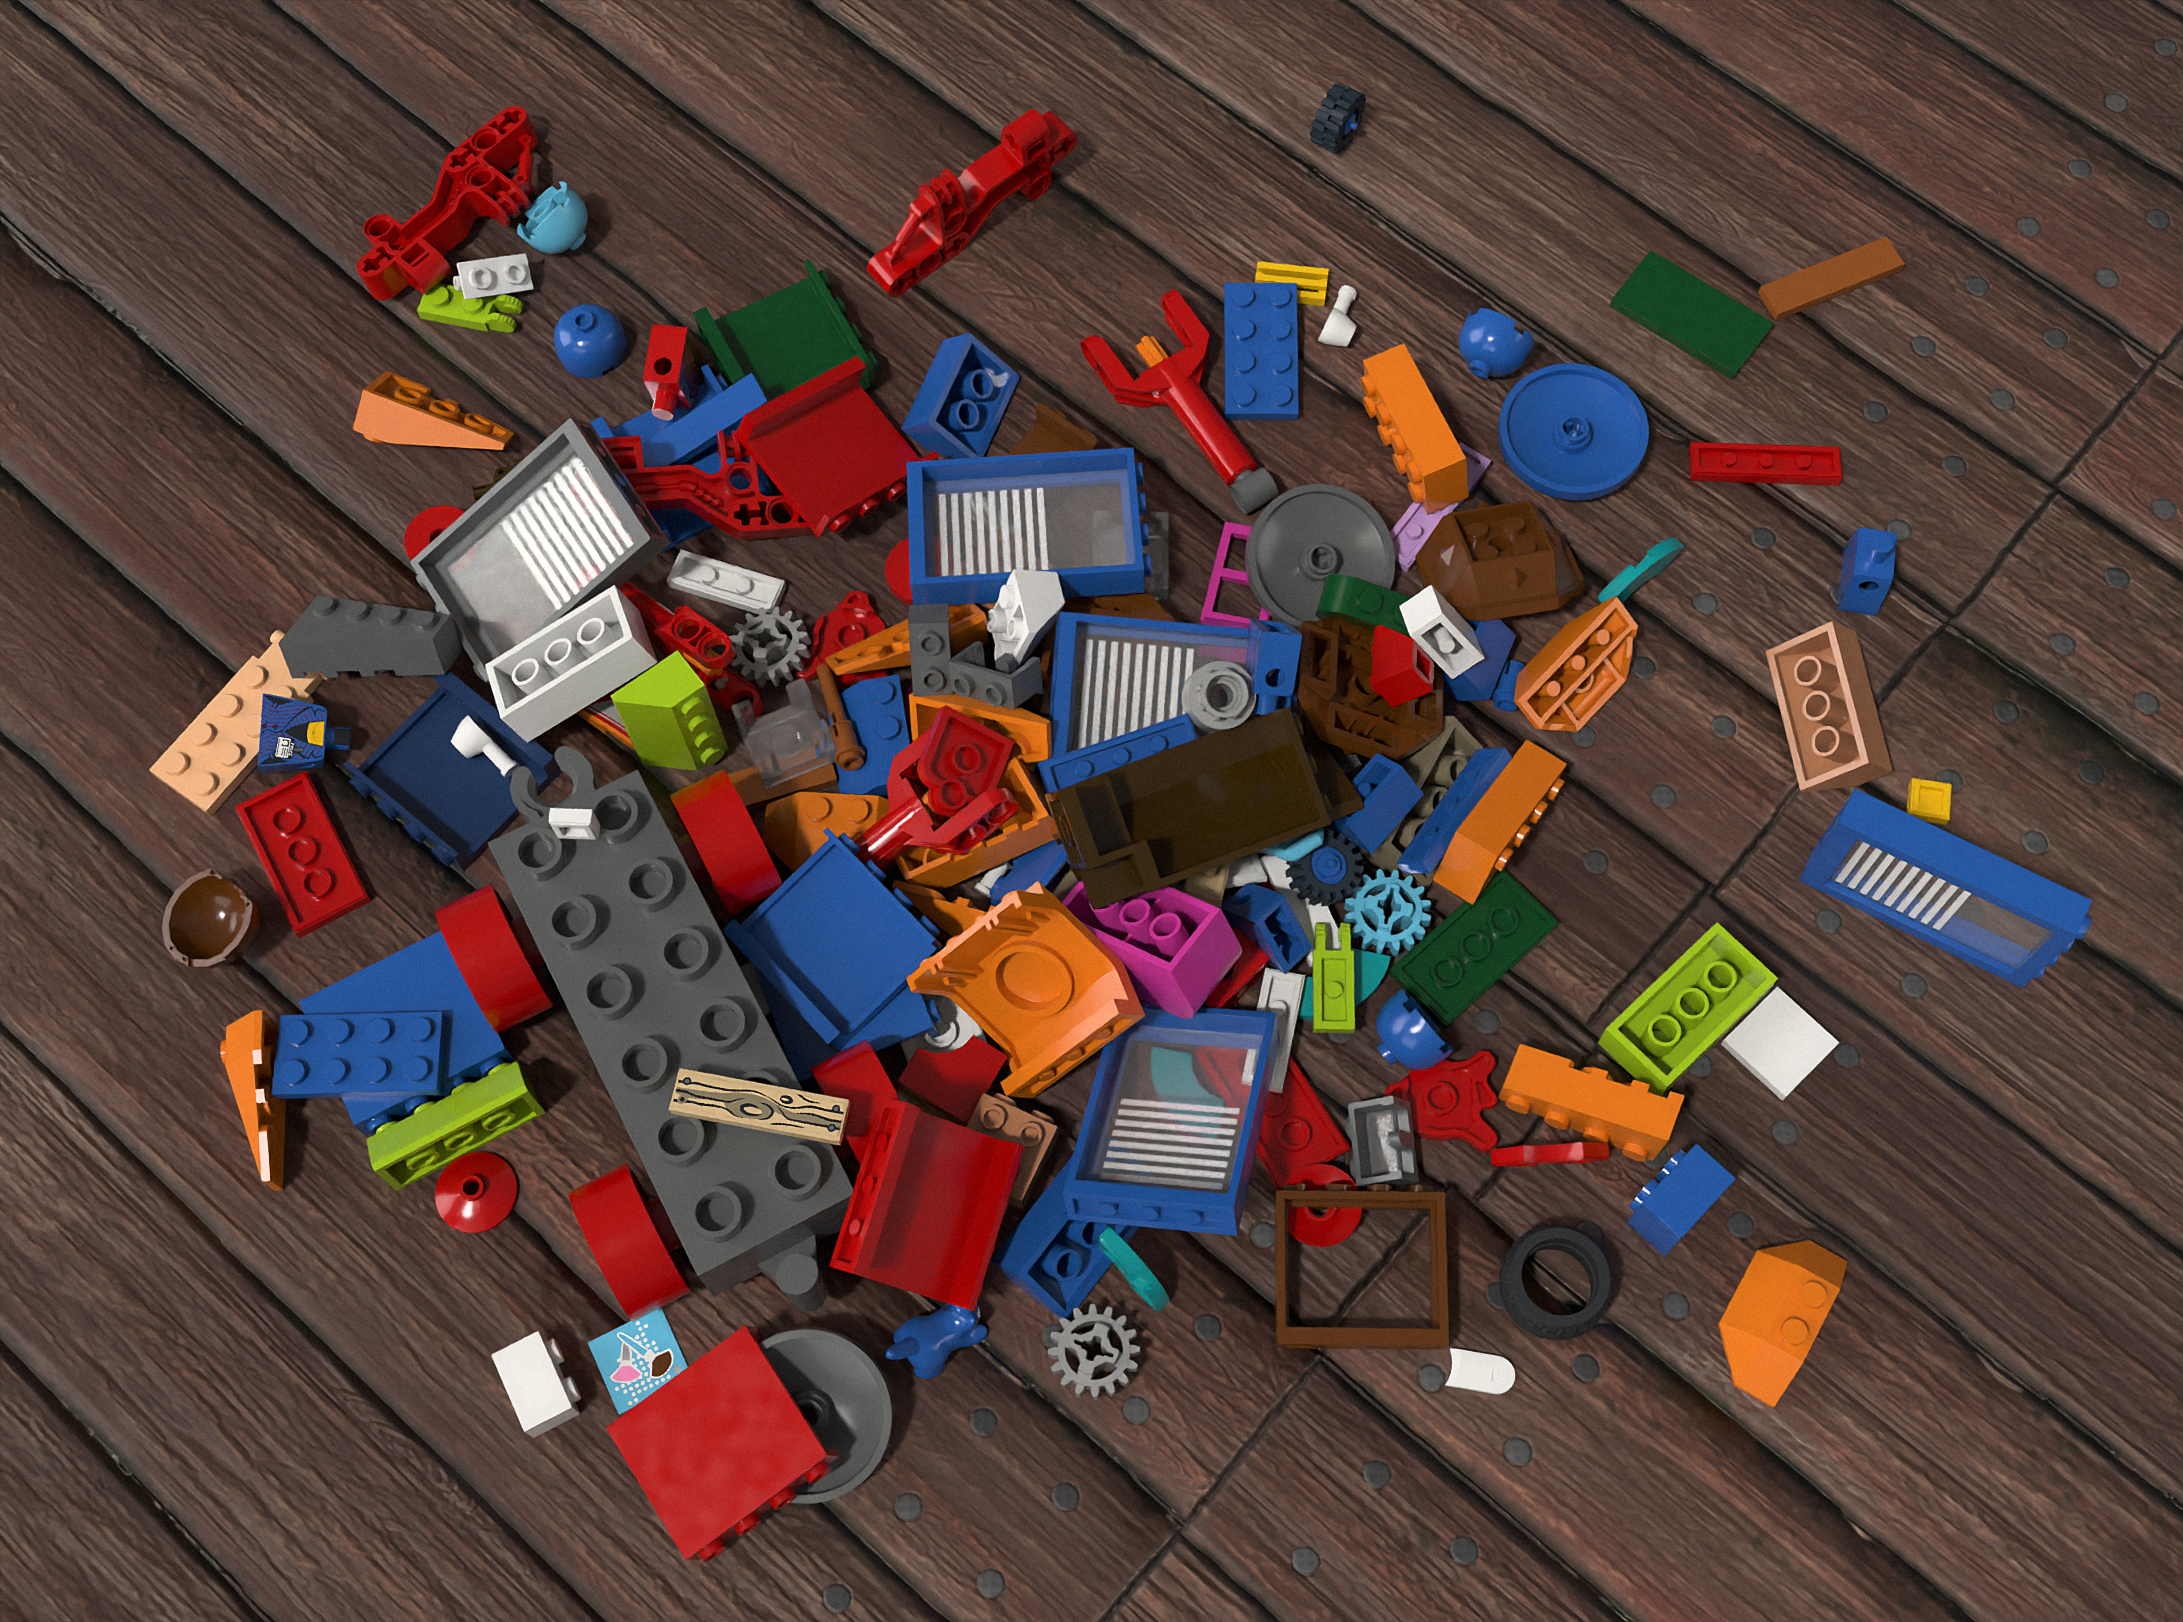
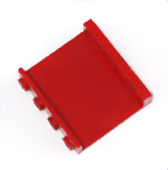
M858 356L745 414L735 434L818 538L830 531L837 534L845 529L852 519L858 515L862 518L867 517L878 508L881 502L886 499L889 502H893L902 496L907 490V462L938 460L940 457L936 451H933L920 459L858 384L866 368V365Z
M882 1098L829 1267L975 1311L978 1298L982 1293L988 1264L995 1250V1241L1002 1218L1008 1207V1198L1015 1175L1020 1167L1024 1145L996 1139L922 1112L920 1107L907 1102Z
M744 1325L606 1427L685 1560L702 1559L703 1562H707L715 1558L726 1549L724 1542L735 1533L742 1536L753 1530L761 1523L759 1518L761 1514L771 1507L774 1510H778L791 1502L797 1496L794 1492L796 1488L806 1481L809 1484H813L822 1479L832 1470L829 1464L840 1457L835 1449H827L823 1446L761 1348L759 1342L765 1338L756 1327Z

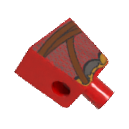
M652 325L643 382L654 400L651 412L659 419H673L675 408L689 409L693 407L703 376L701 367L705 366L706 362L688 327Z

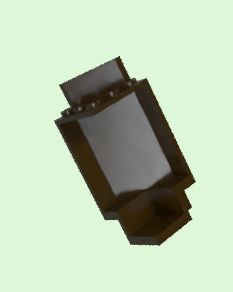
M1289 707L1249 719L1234 728L1208 734L1045 794L1058 830L1052 836L1057 845L1063 844L1066 852V861L1078 883L1083 882L1088 901L1093 910L1138 893L1151 892L1327 826L1335 819L1364 809L1361 797L1319 737L1305 742L1301 741L1300 737L1304 735L1301 721L1297 714L1291 713Z

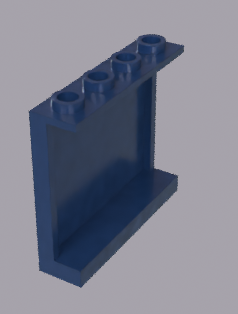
M448 670L445 675H435L433 677L439 688L358 768L349 761L345 764V767L353 776L349 783L366 798L370 794L374 795L380 800L376 804L377 807L391 820L394 821L399 816L407 824L403 828L417 842L421 844L426 839L432 844L434 848L431 852L443 864L449 867L454 863L462 871H465L489 847L488 842L497 839L520 813L513 803L510 792L512 775L505 778L501 774V770L484 752L468 759L452 744L451 740L461 721L468 714L472 716L495 739L500 748L512 760L517 761L519 767H527L538 784V796L562 771L553 755L534 740L527 743L500 718L498 710Z

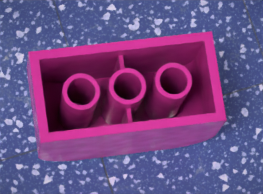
M1079 882L1062 902L1077 919L1123 962L1138 998L1180 1018L1190 1019L1196 1014L1242 955L1241 945L1220 908L1169 886H1164L1148 893H1138L1093 910L1088 901L1083 882Z

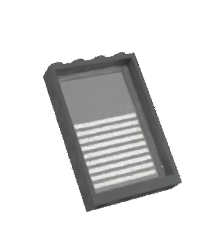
M570 417L410 561V564L417 573L416 579L418 583L430 593L435 601L437 613L451 615L462 649L468 653L474 663L473 669L482 680L490 683L485 667L487 663L613 585L619 588L668 546L670 542L591 423Z

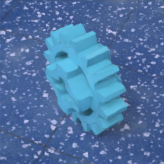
M1378 869L1375 880H1372L1366 874L1363 875L1361 878L1362 888L1360 886L1355 887V891L1350 894L1352 898H1346L1344 909L1349 911V913L1345 914L1344 923L1355 925L1351 929L1350 935L1352 939L1360 936L1364 938L1362 949L1365 950L1373 944L1376 946V953L1382 954L1384 948H1390L1392 955L1397 956L1400 945H1403L1410 951L1414 946L1413 937L1418 940L1424 938L1426 931L1423 927L1429 926L1431 916L1425 912L1429 911L1431 902L1430 900H1420L1425 888L1420 886L1413 889L1411 887L1413 880L1411 875L1402 881L1398 879V870L1394 869L1391 877H1385L1383 871ZM1384 890L1376 896L1371 895L1374 892ZM1402 896H1404L1409 903H1406ZM1387 901H1390L1391 917H1389L1387 924H1384L1385 916L1383 915V909L1386 908ZM1365 922H1369L1374 930H1372ZM1398 929H1403V930H1404V931L1401 932V933H1398V934H1395V935H1390V934H1392L1393 932L1397 931Z

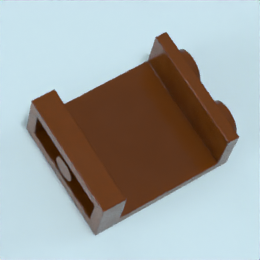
M1040 402L1035 407V425L1008 455L1099 450L1096 437L1088 429H1079L1070 423L1061 411L1055 408L1050 409ZM1075 487L1043 489L1045 520ZM1037 489L1031 490L1032 514L1038 517ZM1018 490L1020 506L1025 508V491ZM1007 491V497L1013 500L1012 491Z

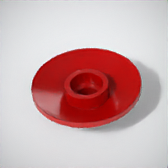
M488 1152L467 1153L453 1160L441 1173L435 1188L437 1210L442 1219L458 1231L464 1233L489 1231L500 1225L512 1212L518 1195L517 1179L512 1168L499 1156ZM473 1182L479 1183L478 1192L474 1195H467L466 1189L468 1185Z
M1328 1164L1304 1166L1291 1174L1284 1183V1185L1307 1184L1309 1191H1325V1185L1347 1184L1350 1185V1191H1359L1355 1182L1347 1173ZM1308 1207L1303 1209L1288 1208V1233L1297 1241L1311 1247L1323 1248L1337 1245L1354 1232L1359 1223L1362 1208L1328 1209L1323 1215L1315 1214Z

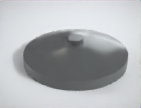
M1309 484L1284 492L1268 504L1258 515L1251 527L1246 542L1245 569L1250 587L1264 610L1276 621L1289 622L1298 630L1303 621L1312 620L1314 622L1319 620L1315 613L1328 575L1352 576L1390 590L1395 574V550L1385 522L1366 500L1338 486Z
M797 1327L777 1332L759 1342L761 1348L823 1446L827 1449H835L840 1456L829 1464L832 1470L822 1479L813 1484H809L806 1481L796 1488L794 1492L797 1496L791 1503L813 1504L826 1502L850 1492L860 1485L876 1468L891 1437L894 1418L893 1399L883 1370L863 1346L848 1336L830 1329Z

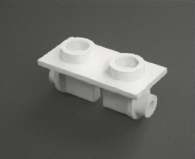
M526 253L457 263L459 276L453 277L454 288L457 291L462 290L464 299L533 290Z

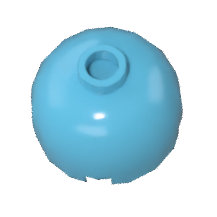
M564 181L559 182L561 189L557 190L551 186L544 191L525 212V215L529 218L526 226L524 227L519 223L517 227V234L542 253L557 254L569 248L575 250L586 238L584 233L588 220L586 205L578 193Z

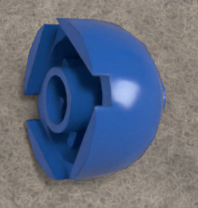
M580 304L571 307L561 316L554 329L553 341L559 361L569 373L578 377L598 378L604 376L603 371H607L611 367L615 370L622 364L627 355L628 340L621 321L611 310L597 304Z
M1479 308L1476 315H1474L1473 310L1470 311L1459 333V351L1464 361L1469 365V371L1475 376L1483 379L1488 378V376L1505 377L1520 369L1528 359L1535 342L1531 334L1525 329L1523 335H1521L1514 329L1517 322L1497 311Z
M1401 989L1381 1008L1376 1019V1031L1382 1042L1376 1047L1391 1065L1399 1061L1408 1069L1418 1071L1429 1069L1455 1051L1448 1040L1444 1042L1440 1038L1438 1033L1441 1030L1412 996L1408 999L1405 989Z

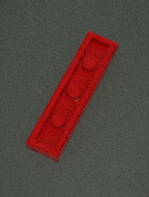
M1691 442L1688 448L1690 481L1839 486L1842 481L1840 447Z

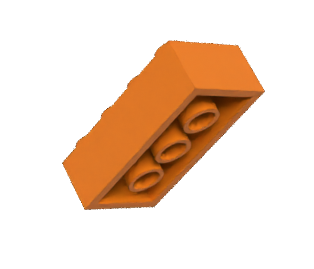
M1400 344L1363 360L1364 376L1360 377V382L1366 394L1363 397L1365 409L1370 418L1376 416L1380 423L1377 429L1385 446H1392L1395 452L1392 454L1394 464L1400 475L1406 473L1410 481L1407 483L1408 490L1414 503L1418 504L1421 502L1428 515L1468 498L1466 457L1405 344Z

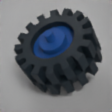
M1335 83L1332 89L1327 91L1326 98L1322 99L1320 102L1321 107L1315 113L1317 117L1312 121L1311 125L1313 127L1310 131L1311 142L1336 154H1340L1342 150L1344 151L1347 148V142L1350 143L1352 141L1353 133L1357 132L1358 123L1362 121L1363 116L1361 114L1366 108L1364 105L1366 103V95L1344 84Z
M1326 830L1324 832L1323 844L1296 862L1286 861V864L1290 865L1285 871L1286 878H1292V882L1288 884L1291 890L1297 888L1300 891L1297 897L1300 900L1307 897L1309 899L1308 904L1313 906L1321 903V907L1340 902L1355 891L1354 888L1361 881L1358 878L1363 873L1364 867L1358 866V862L1362 860L1361 853L1354 854L1352 849L1356 847V844L1353 841L1348 844L1345 843L1344 840L1347 836L1342 833L1334 836V830Z

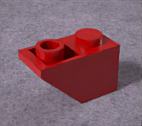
M1383 625L1374 627V642L1371 647L1373 657L1372 673L1370 674V684L1377 695H1381L1392 708L1432 692L1434 662L1416 641Z

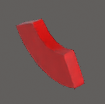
M1577 1142L1557 1145H1522L1490 1150L1491 1162L1495 1167H1529L1550 1163L1565 1165L1604 1161L1610 1158L1608 1143Z

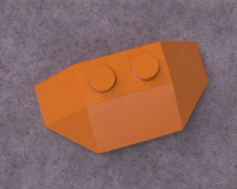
M1612 597L1566 623L1517 674L1514 702L1535 729L1578 732L1627 680L1632 657L1633 637H1636L1638 625L1617 597Z
M798 792L766 805L762 841L794 873L829 839L823 832L824 830L829 828L837 837L844 832L853 841L888 813V799L874 795ZM893 859L880 870L885 874L896 867L897 863Z
M1811 1240L1761 1249L1754 1253L1718 1323L1725 1354L1732 1372L1730 1373L1732 1382L1735 1387L1771 1408L1776 1405L1803 1364L1841 1289L1848 1261Z

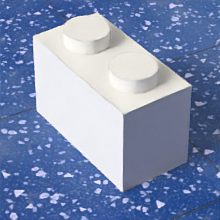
M1432 585L1399 606L1409 635L1451 679H1454L1484 659L1473 628Z
M537 1331L491 1355L522 1428L531 1437L535 1438L580 1414L575 1402L581 1399V1395L572 1377L564 1378L559 1364L565 1360L554 1338L548 1341L543 1334Z

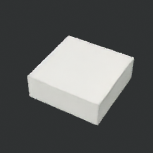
M550 808L548 822L558 838L592 840L599 838L600 823L592 809Z

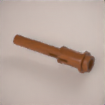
M827 663L820 664L816 671L832 722L829 732L836 749L835 763L844 771H854L863 765L865 752L858 745L853 723L846 719L832 669Z

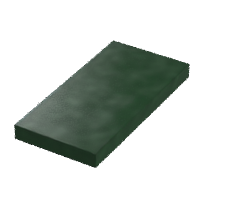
M1651 250L1615 294L1610 303L1611 308L1732 380L1771 331L1774 324Z
M1503 869L1492 877L1473 905L1467 901L1461 904L1391 967L1388 974L1446 1030L1558 927L1559 922Z

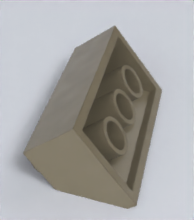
M1443 716V730L1438 737L1397 762L1398 765L1404 768L1424 795L1373 854L1356 845V848L1373 865L1391 874L1394 869L1398 870L1399 878L1403 880L1411 875L1413 877L1412 884L1417 887L1423 886L1425 890H1428L1444 855L1431 873H1404L1397 865V862L1477 749H1484L1455 716Z

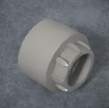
M1214 661L1204 665L1193 672L1184 684L1182 706L1185 714H1189L1191 722L1195 726L1208 732L1228 730L1240 725L1250 716L1255 706L1256 694L1251 692L1252 678L1241 666L1229 661ZM1213 686L1221 687L1227 693L1228 699L1224 707H1217L1211 702L1210 691Z

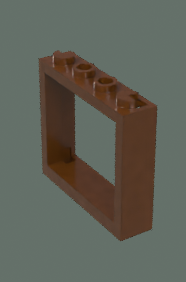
M1300 1183L1296 1185H1283V1190H1276L1274 1195L1275 1348L1445 1350L1449 1347L1445 1192H1434V1187H1423V1185L1409 1186V1192L1392 1191V1186L1386 1184L1368 1185L1367 1191H1350V1185L1328 1184L1325 1185V1191H1309L1307 1184ZM1308 1207V1209L1312 1210L1362 1208V1210L1428 1211L1431 1329L1289 1327L1288 1208L1303 1209Z

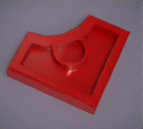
M974 1035L962 1047L951 1052L932 1053L918 1047L895 1085L966 1127L982 1094L987 1093L1008 1056Z

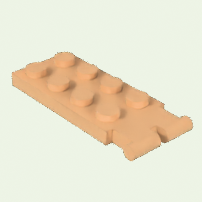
M276 630L271 635L270 641L273 644L259 659L252 656L149 769L155 777L209 816H212L258 765L263 693L312 704L314 700L310 695L324 679L330 682L335 678H324L322 672H307L306 678L292 679L278 645L285 635L281 630Z

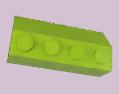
M678 650L610 695L637 755L644 765L698 771L705 765L710 766L718 762L723 757L724 752L729 749L705 684Z
M517 1061L512 1064H500L489 1071V1076L475 1083L467 1082L457 1086L452 1090L450 1096L439 1102L431 1101L420 1105L410 1117L400 1122L391 1121L380 1126L376 1130L375 1135L366 1139L370 1162L374 1172L398 1191L450 1164L456 1158L471 1153L544 1115L546 1112L527 1073Z

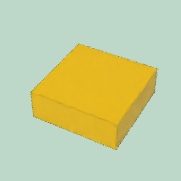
M1912 778L1908 784L1907 813L1925 822L1946 825L1950 820L1952 784Z

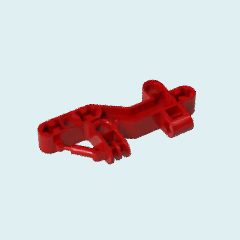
M511 106L505 108L445 157L431 201L405 223L400 224L387 214L374 215L365 222L363 232L373 249L358 261L356 267L358 274L373 298L377 300L391 299L408 285L420 293L426 294L452 273L449 263L443 256L469 235L473 222L477 218L489 216L504 227H507L511 223L510 215L517 218L520 215V207L524 210H528L531 207L530 201L527 198L534 189L531 183L534 156L531 154V151L536 147L539 139L523 107ZM519 161L518 174L509 179L503 175V173Z
M1035 109L1028 110L1002 128L1001 143L970 164L958 179L949 169L945 168L940 171V179L935 176L929 180L930 186L926 184L920 185L918 187V198L910 204V214L896 235V240L871 258L866 271L890 297L900 296L961 253L994 208L1018 190L1030 200L1042 196L1051 184V167L1072 152L1078 141L1077 134L1053 111H1048L1041 115Z
M723 430L717 431L720 471L715 474H707L693 465L644 468L640 435L602 438L603 443L648 510L686 508L740 540L816 535L804 519L802 522H798L799 513L784 495L764 496L760 493L757 461L736 437L737 430H732L731 435L728 436L724 435ZM741 457H747L748 463L741 462ZM727 458H733L735 463L728 465ZM586 471L591 480L593 481V483L595 484V486L597 487V489L599 490V492L601 493V495L603 496V498L605 499L604 493L602 492V490L600 489V487L598 486L590 472ZM580 473L575 476L583 488L588 487ZM734 476H743L749 481L750 486L743 490L736 489L731 485L730 479ZM571 482L570 490L586 514H592ZM593 494L591 501L600 514L606 513ZM605 499V501L607 502V504L609 505V507L611 508V510L613 511L616 518L621 524L622 521L615 512L614 508L612 507L608 499ZM778 509L785 510L789 513L791 521L785 524L778 523L772 518L771 513ZM760 511H765L763 519L764 525L760 524L762 518L759 517ZM739 513H745L746 518L750 519L749 525H742L741 519H738ZM611 521L612 533L621 546L629 548ZM628 534L632 542L635 543L633 537Z

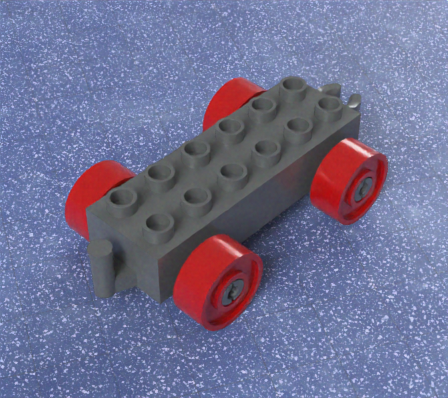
M561 746L555 751V759L562 773L571 778L573 789L570 796L563 802L546 804L538 798V784L531 771L524 766L517 767L512 773L510 792L515 807L527 824L488 842V845L522 915L513 919L499 892L490 883L435 910V916L447 946L485 1018L497 1034L554 1006L550 991L539 970L540 966L547 965L657 1191L658 1196L649 1199L633 1169L626 1162L568 1192L574 1214L606 1281L626 1315L632 1322H635L692 1292L687 1275L675 1251L683 1246L697 1276L713 1297L763 1272L786 1293L797 1309L804 1312L817 1310L824 1304L828 1292L826 1283L821 1276L819 1241L841 1230L853 1192V1187L841 1163L853 1157L860 1169L882 1098L901 1101L869 1042L864 1039L809 1068L821 1095L850 1101L851 1105L841 1146L671 1114L669 1111L679 1068L803 1091L698 888L711 882L731 918L768 899L782 885L773 861L738 792L725 770L722 769L669 795L674 810L686 834L673 839L638 770L600 788L597 775L584 755L568 746ZM550 808L592 809L600 823L599 838H596V840L558 838L548 822Z

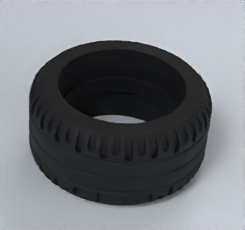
M1545 1224L1521 1235L1506 1254L1499 1273V1292L1503 1305L1510 1317L1528 1333L1547 1340H1568L1589 1331L1608 1310L1615 1289L1614 1270L1603 1247L1585 1231L1565 1224ZM1551 1249L1565 1252L1578 1260L1587 1272L1591 1286L1590 1298L1586 1306L1579 1312L1571 1315H1554L1536 1306L1525 1292L1521 1275L1522 1267L1530 1255L1541 1250Z

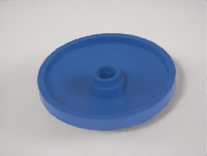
M1563 363L1540 368L1522 378L1511 389L1501 409L1497 432L1499 447L1506 463L1525 484L1551 497L1566 500H1587L1598 498L1617 490L1635 474L1646 452L1649 439V424L1640 400L1622 380L1597 367L1577 363Z

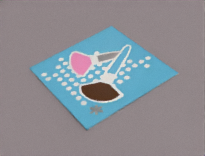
M662 1308L635 1322L630 1321L588 1342L618 1414L636 1406L688 1367Z

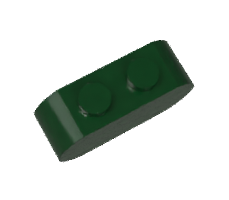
M1333 574L1326 577L1315 613L1319 619L1335 617L1373 632L1374 627L1383 625L1412 638L1409 635L1399 607L1411 599V597L1352 576Z

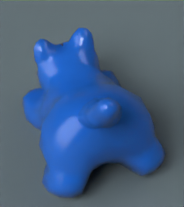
M946 1303L933 1314L912 1317L898 1327L893 1335L895 1344L886 1351V1357L892 1360H900L907 1357L914 1366V1373L917 1377L931 1379L940 1375L943 1371L945 1361L951 1352L962 1347L980 1343L987 1337L988 1329L985 1325L978 1324L981 1315L977 1305L975 1311Z

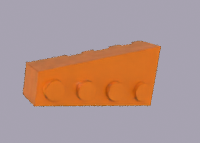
M1526 739L1456 830L1432 880L1473 905L1496 871L1504 869L1514 852L1512 848L1514 846L1518 848L1521 846L1531 830V827L1528 825L1531 822L1537 824L1548 807V804L1545 802L1547 798L1554 801L1565 784V781L1560 776L1567 763Z
M1016 757L1006 763L996 789H1009L1018 804L1015 814L963 856L941 854L931 848L909 846L894 858L904 879L910 884L939 892L1055 840L1052 834L1057 833L1058 830L1045 797L1047 791L1037 774ZM939 815L943 824L953 817H944Z
M1519 1044L1498 1096V1099L1505 1101V1105L1509 1109L1522 1114H1527L1530 1111L1544 1117V1121L1552 1127L1566 1130L1569 1127L1583 1133V1137L1589 1142L1608 1143L1623 1149L1622 1153L1630 1159L1644 1162L1647 1159L1653 1162L1670 1138L1684 1095L1670 1091L1668 1097L1664 1098L1652 1094L1649 1091L1650 1084L1634 1079L1632 1084H1620L1614 1082L1608 1071L1596 1067H1584L1579 1071L1573 1069L1575 1064L1570 1059Z

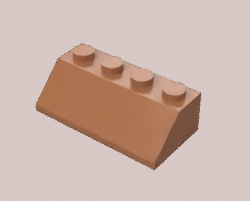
M1831 621L1766 651L1800 791L1812 792L1859 786L1893 772L1856 631Z

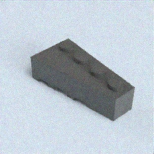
M319 595L316 596L278 643L292 679L306 678L307 672H322L324 678L339 677L340 671H360L361 677L376 676L386 670H394L396 676L445 675L463 651L450 614Z

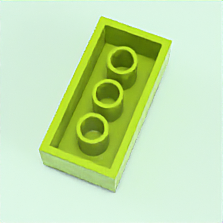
M1717 922L1605 1029L1598 1044L1637 1081L1650 1084L1649 1091L1652 1094L1662 1097L1770 991L1779 978Z

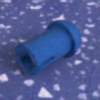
M1510 660L1509 669V662L1505 661L1499 676L1497 689L1492 693L1495 707L1502 711L1510 712L1517 709V704L1514 702L1517 674L1525 665L1516 660Z

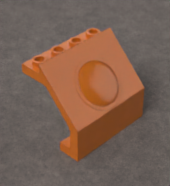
M1039 881L1035 882L1025 891L1015 890L1004 895L1000 904L990 912L978 916L970 928L962 934L949 939L946 947L936 955L923 960L919 964V968L906 978L912 993L943 995L952 999L999 1044L1005 1055L1008 1056L1007 1061L1012 1071L1010 1076L1000 1082L1007 1097L1034 1098L1145 1016L1123 962Z

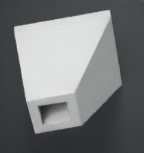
M1013 569L1006 585H1003L1000 589L999 598L994 608L990 609L987 615V629L992 633L995 643V661L1004 653H1010L1015 659L1016 670H1018L1051 629L1057 615L1065 604L1057 572Z

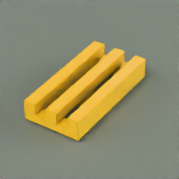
M1257 261L1255 283H1297V289L1319 290V292L1297 290V303L1324 306L1329 269Z

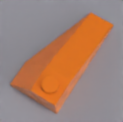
M953 691V695L913 696V692L909 694L912 742L933 726L939 709L947 705L1014 741L1006 763L1014 757L1022 763L1044 761L1052 757L1051 721L1021 707L1012 710L1002 706H992L988 702L978 699L961 697L955 691Z
M254 1010L226 1027V1040L221 1042L220 1054L230 1079L261 1180L274 1191H282L286 1099H276L272 1095L279 1025L263 1010Z

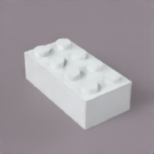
M613 585L487 663L485 667L500 718L528 743L658 662L640 611Z

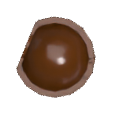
M208 868L190 876L175 890L168 902L162 922L164 945L174 959L189 967L212 969L233 962L247 951L260 930L261 907L258 901L237 883L219 871Z

